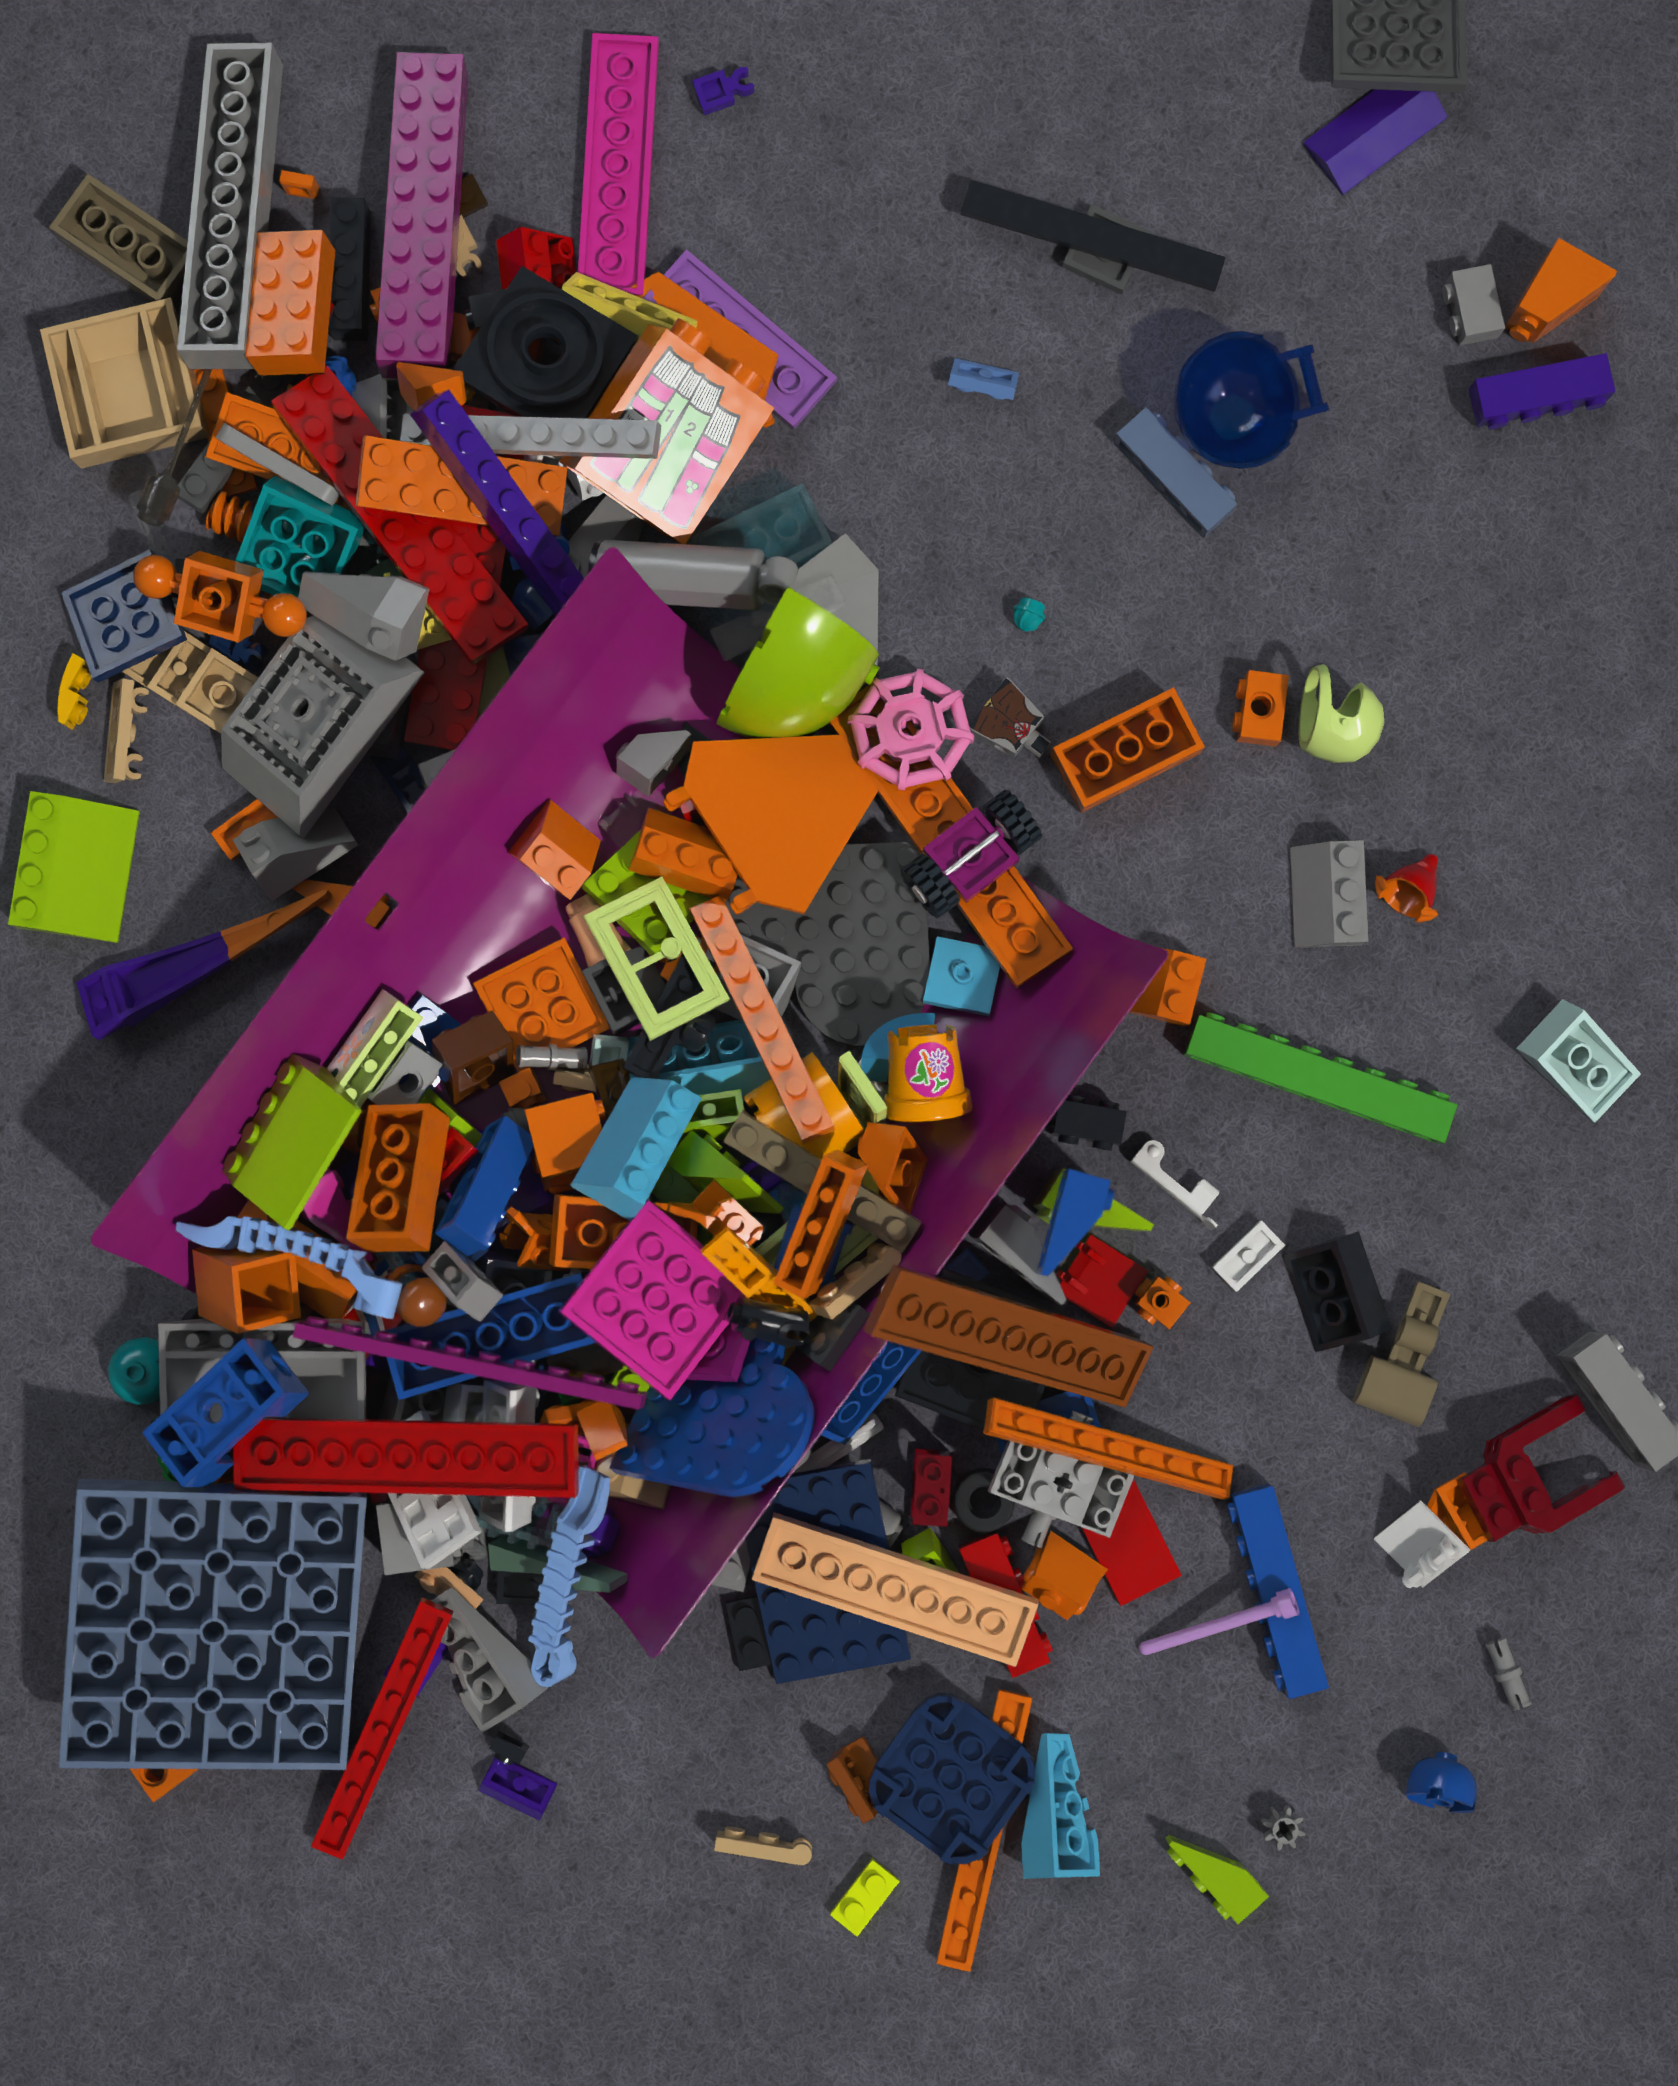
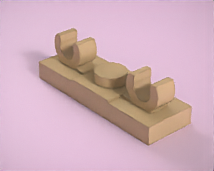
M122 678L113 683L104 782L118 783L125 779L136 780L141 778V774L131 772L128 765L130 761H142L143 757L139 754L127 755L130 743L134 742L136 735V725L132 723L133 714L147 712L146 707H140L135 703L136 695H149V690L142 687L134 689V680Z

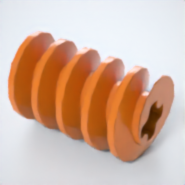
M222 491L209 509L206 518V530L212 528L216 534L225 533V536L229 539L237 537V540L242 543L253 514L251 512L252 502L248 500L240 508L239 496H234L230 503H227V492Z

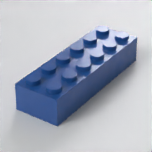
M588 1271L503 1295L481 1322L459 1308L443 1313L440 1319L429 1326L415 1327L405 1324L384 1331L397 1334V1340L410 1343L411 1338L432 1341L431 1347L444 1350L445 1345L466 1348L465 1354L479 1357L480 1352L497 1354L501 1356V1362L510 1364L514 1363V1359L534 1361L595 1343V1341L558 1312L587 1276ZM387 1357L399 1400L479 1377Z

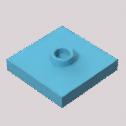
M937 936L923 1003L990 1017L1000 966L986 946Z

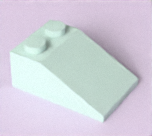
M1563 999L1516 1048L1542 1076L1594 1123L1641 1074L1585 1010Z

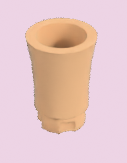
M589 894L572 901L566 906V912L570 917L569 923L578 938L588 967L606 959L583 918L584 915L601 907ZM609 924L623 951L631 950L614 924Z

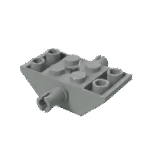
M1073 1410L1071 1412L1070 1419L1086 1424H1091L1093 1418L1084 1414H1079ZM1007 1441L988 1492L1027 1506L1033 1511L1021 1540L1042 1548L1052 1519L1056 1520V1518L1110 1538L1135 1475Z

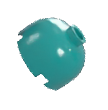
M150 1337L133 1338L121 1344L111 1356L107 1368L108 1382L114 1393L122 1400L136 1405L154 1404L160 1401L159 1364L157 1363L159 1359L158 1339Z

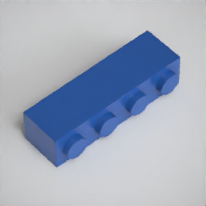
M506 1115L486 1126L476 1146L479 1152L468 1163L435 1231V1234L467 1257L480 1250L485 1251L493 1243L496 1236L494 1230L497 1223L506 1215L508 1210L506 1204L521 1183L519 1176L533 1157L531 1152L533 1148L531 1134Z

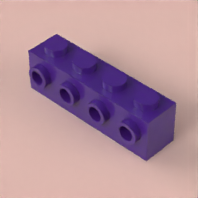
M1607 353L1479 378L1468 389L1476 426L1488 425V429L1504 427L1508 425V421L1520 419L1521 423L1532 422L1540 419L1542 414L1552 412L1554 416H1563L1573 412V408L1586 406V410L1597 409L1605 406L1609 398L1616 392Z

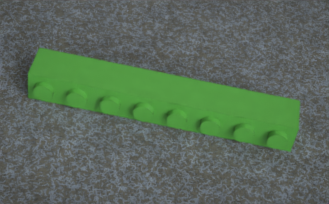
M1206 1012L1205 1016L1198 1015L1194 1020L1183 1056L1436 1144L1446 1142L1458 1104L1449 1102L1450 1096L1435 1090H1430V1093L1426 1094L1418 1091V1085L1413 1082L1398 1079V1082L1395 1083L1384 1079L1386 1074L1372 1068H1366L1365 1072L1352 1068L1354 1063L1347 1059L1334 1056L1333 1061L1320 1057L1321 1051L1302 1045L1300 1050L1288 1046L1289 1040L1270 1034L1268 1039L1256 1035L1257 1029L1242 1023H1238L1237 1027L1224 1023V1017L1214 1013Z

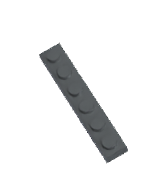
M257 374L241 397L273 408L271 400L287 391L289 384L296 385L303 374ZM210 441L173 491L177 499L204 514L236 469L205 457Z

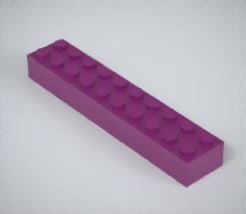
M397 52L376 362L382 378L398 379L396 369L398 362L450 370L468 72L463 54Z

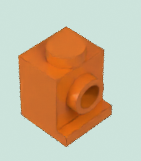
M530 1067L499 1081L508 1104L512 1108L535 1107L548 1100L534 1069Z

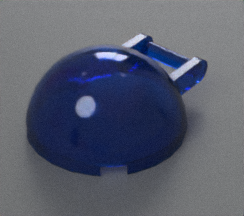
M1236 331L1223 333L1208 340L1199 347L1181 368L1175 384L1173 399L1175 420L1181 435L1191 449L1213 464L1238 469L1258 467L1274 460L1291 444L1289 441L1298 427V419L1329 411L1328 402H1323L1311 355L1315 353L1313 344L1280 353L1277 346L1263 339L1264 335ZM1295 358L1299 360L1310 407L1300 410L1298 383L1288 363V360Z

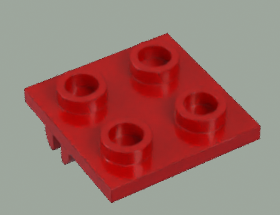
M1090 1234L1084 1244L1080 1241L1076 1244L1075 1248L1079 1250V1253L1067 1272L1065 1273L1059 1269L1056 1276L1061 1279L1059 1284L1068 1301L1113 1328L1148 1270Z

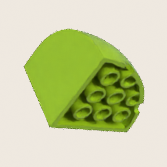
M787 587L765 627L762 640L758 641L729 694L725 702L726 707L721 711L716 724L735 734L753 739L801 737L812 733L840 715L853 701L864 682L869 685L872 683L880 667L875 665L879 653L868 640L852 627L818 604Z

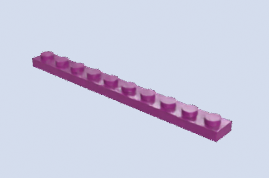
M308 1316L307 1321L295 1323L293 1338L635 1409H641L645 1405L647 1392L638 1390L639 1384L633 1382L618 1381L616 1386L604 1383V1377L584 1373L583 1378L569 1376L570 1370L549 1366L548 1371L534 1368V1362L514 1359V1363L510 1364L501 1362V1356L493 1353L480 1352L479 1357L465 1354L466 1348L445 1345L444 1350L431 1347L432 1341L411 1338L410 1343L397 1340V1334L387 1331H376L375 1336L362 1333L363 1327L343 1323L341 1328L328 1326L329 1320L319 1317Z

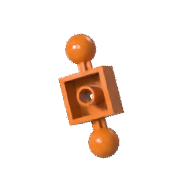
M198 551L185 558L182 574L177 573L175 566L170 560L160 555L146 556L134 568V584L144 596L160 599L172 592L179 594L174 624L240 642L252 635L254 620L257 617L263 619L265 626L273 634L281 637H290L302 630L307 619L304 604L298 597L292 594L279 593L269 599L259 597L264 570Z

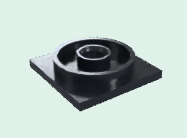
M521 266L453 370L463 371L464 386L516 417L587 419L638 341V335ZM538 338H550L555 344L561 346V357L552 364H539L529 354L528 348L530 344Z
M942 1268L940 1277L977 1284L976 1290L1071 1318L1070 1315L949 1269ZM921 1351L902 1375L894 1396L984 1430L989 1399L997 1398L1037 1410L1045 1385L993 1370L988 1373H978L971 1369L968 1363Z

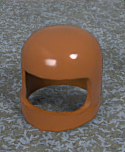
M405 1264L397 1267L389 1275L388 1279L397 1281L403 1275L410 1272L420 1271L426 1275L427 1273L419 1264ZM418 1278L409 1282L402 1289L396 1312L410 1325L415 1327L429 1326L442 1317L446 1309L447 1296L431 1278Z

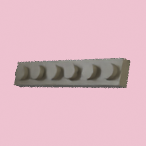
M742 1110L723 1141L809 1194L822 1159ZM863 1184L859 1187L847 1217L850 1221L902 1253L922 1222Z

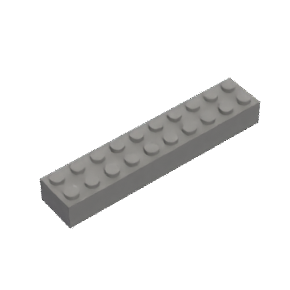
M273 43L207 44L177 351L189 369H254L245 357L257 233L268 232L283 73V64Z

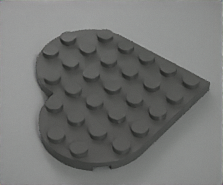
M912 841L846 844L804 914L761 903H755L742 913L735 914L730 907V903L734 897L748 890L739 874L737 875L733 891L725 902L740 935L801 962V968L795 982L800 1006L808 1020L820 1032L839 1043L864 1047L869 1037L885 1023L901 1016L921 1013L924 1008L923 998L930 971L927 910L922 907L920 901L916 900V896L910 892L909 886L905 884L904 878L900 874L902 868L920 855Z

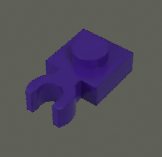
M747 67L736 69L732 76L726 78L724 70H720L692 80L693 88L704 116L735 105L733 95L737 94L746 97L755 92L753 83L748 85H741L739 83L740 79L749 76Z

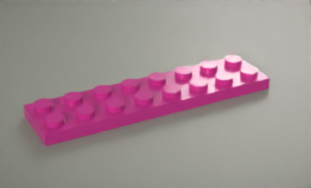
M592 33L578 273L632 295H643L646 274L659 37ZM637 283V288H629Z

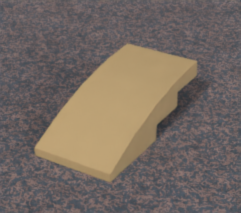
M186 632V641L122 671V673L220 734L222 727L258 679V677Z

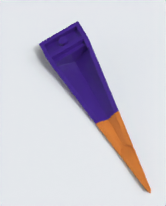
M322 890L273 912L220 932L158 952L104 966L76 983L91 1035L100 1041L126 1025L133 1027L328 899L332 893L328 890Z

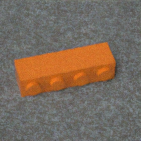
M839 1150L823 1155L776 1275L774 1285L803 1299L819 1291L868 1167L867 1163Z

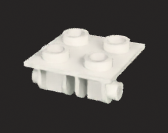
M1421 1500L1374 1538L1405 1570L1402 1582L1408 1588L1426 1586L1471 1550Z

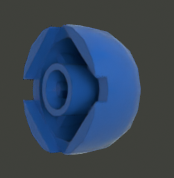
M1437 1752L1436 1757L1424 1758L1413 1767L1407 1782L1406 1795L1408 1800L1419 1805L1434 1808V1804L1450 1807L1449 1812L1469 1813L1473 1812L1475 1808L1477 1784L1472 1772L1465 1765L1457 1762L1456 1755L1447 1752Z

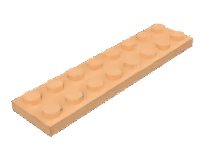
M775 1512L752 1575V1580L1015 1667L1039 1605L1036 1598Z

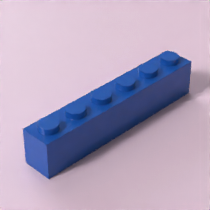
M1268 1483L1231 1493V1503L1226 1504L1227 1512L1231 1523H1237L1241 1536L1235 1537L1240 1556H1246L1250 1569L1244 1572L1250 1591L1256 1590L1259 1603L1254 1604V1607L1271 1602V1598L1276 1596V1592L1291 1588L1299 1608V1615L1284 1619L1283 1616L1277 1618L1274 1615L1258 1620L1259 1624L1265 1623L1268 1633L1267 1637H1263L1266 1653L1269 1658L1274 1657L1277 1670L1272 1671L1277 1691L1283 1690L1284 1694L1289 1699L1329 1689L1274 1486Z

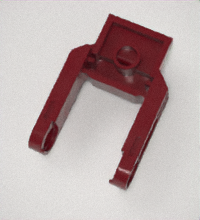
M1578 1394L1566 1396L1487 1440L1483 1453L1484 1464L1457 1479L1488 1542H1495L1518 1528L1533 1534L1551 1533L1625 1488L1618 1472L1611 1471L1609 1476L1591 1485H1582L1551 1503V1498L1532 1461L1524 1453L1523 1448L1585 1411Z

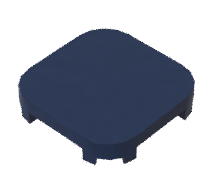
M936 1693L926 1697L915 1707L876 1761L870 1774L869 1794L874 1808L882 1817L885 1816L938 1855L941 1861L950 1865L967 1864L975 1860L979 1861L988 1853V1848L1027 1793L1030 1794L1035 1783V1766L1031 1754L1025 1745L965 1699L952 1693Z

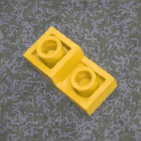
M73 653L62 677L57 710L58 722L73 730L76 724L80 725L87 715L88 707H86L88 700L77 693L80 689H85L92 678L86 660Z

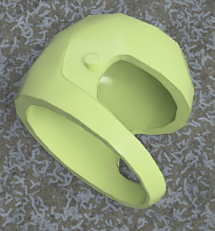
M1325 664L1315 666L1307 676L1301 699L1298 728L1300 747L1311 756L1332 763H1347L1359 760L1367 755L1380 739L1384 726L1383 705L1374 692L1361 682L1351 689L1341 706L1335 710L1332 706L1331 679L1328 667ZM1318 680H1319V698H1318V701H1317V699H1316V689H1317Z

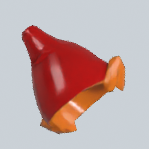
M1428 854L1415 863L1401 867L1385 879L1383 876L1376 875L1374 885L1378 899L1383 898L1396 912L1414 918L1415 922L1418 923L1430 921L1437 917L1439 914L1432 907L1436 896L1438 857L1434 854Z

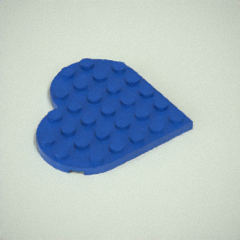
M755 1337L749 1343L737 1382L686 1379L671 1400L665 1399L650 1386L647 1390L645 1405L641 1409H636L626 1430L628 1446L616 1452L609 1468L617 1475L723 1496L750 1495L763 1490L761 1485L767 1483L778 1475L782 1478L800 1459L809 1443L814 1427V1402L810 1399L805 1383L793 1371L782 1366L786 1346Z

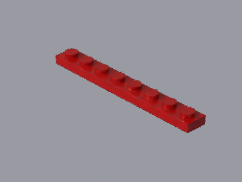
M423 1597L421 1598L347 1763L346 1770L343 1772L313 1839L312 1848L343 1860L454 1610Z

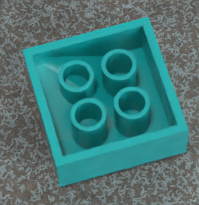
M274 476L262 487L235 561L264 570L260 590L273 596L279 593H289L298 597L304 572L342 573L347 575L365 526L357 519L354 512L337 504L331 506L299 486Z

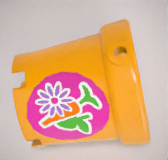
M936 1024L898 1028L899 1037L893 1031L888 1032V1094L884 1096V1103L887 1106L886 1118L902 1122L937 1121L963 1116L972 1111V1098L970 1090L965 1088L955 1026L946 1025V1033H937Z

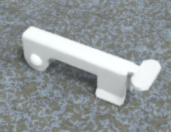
M1155 1140L1145 1143L1130 1163L1199 1218L1205 1227L1209 1230L1215 1229L1218 1226L1217 1223L1202 1214L1219 1195V1190L1205 1179H1202L1191 1192H1188L1161 1169L1160 1161L1164 1156L1163 1145Z

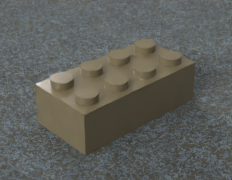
M87 174L50 225L51 231L61 243L147 301L154 302L171 297L175 305L183 294L181 287L184 284L188 241Z

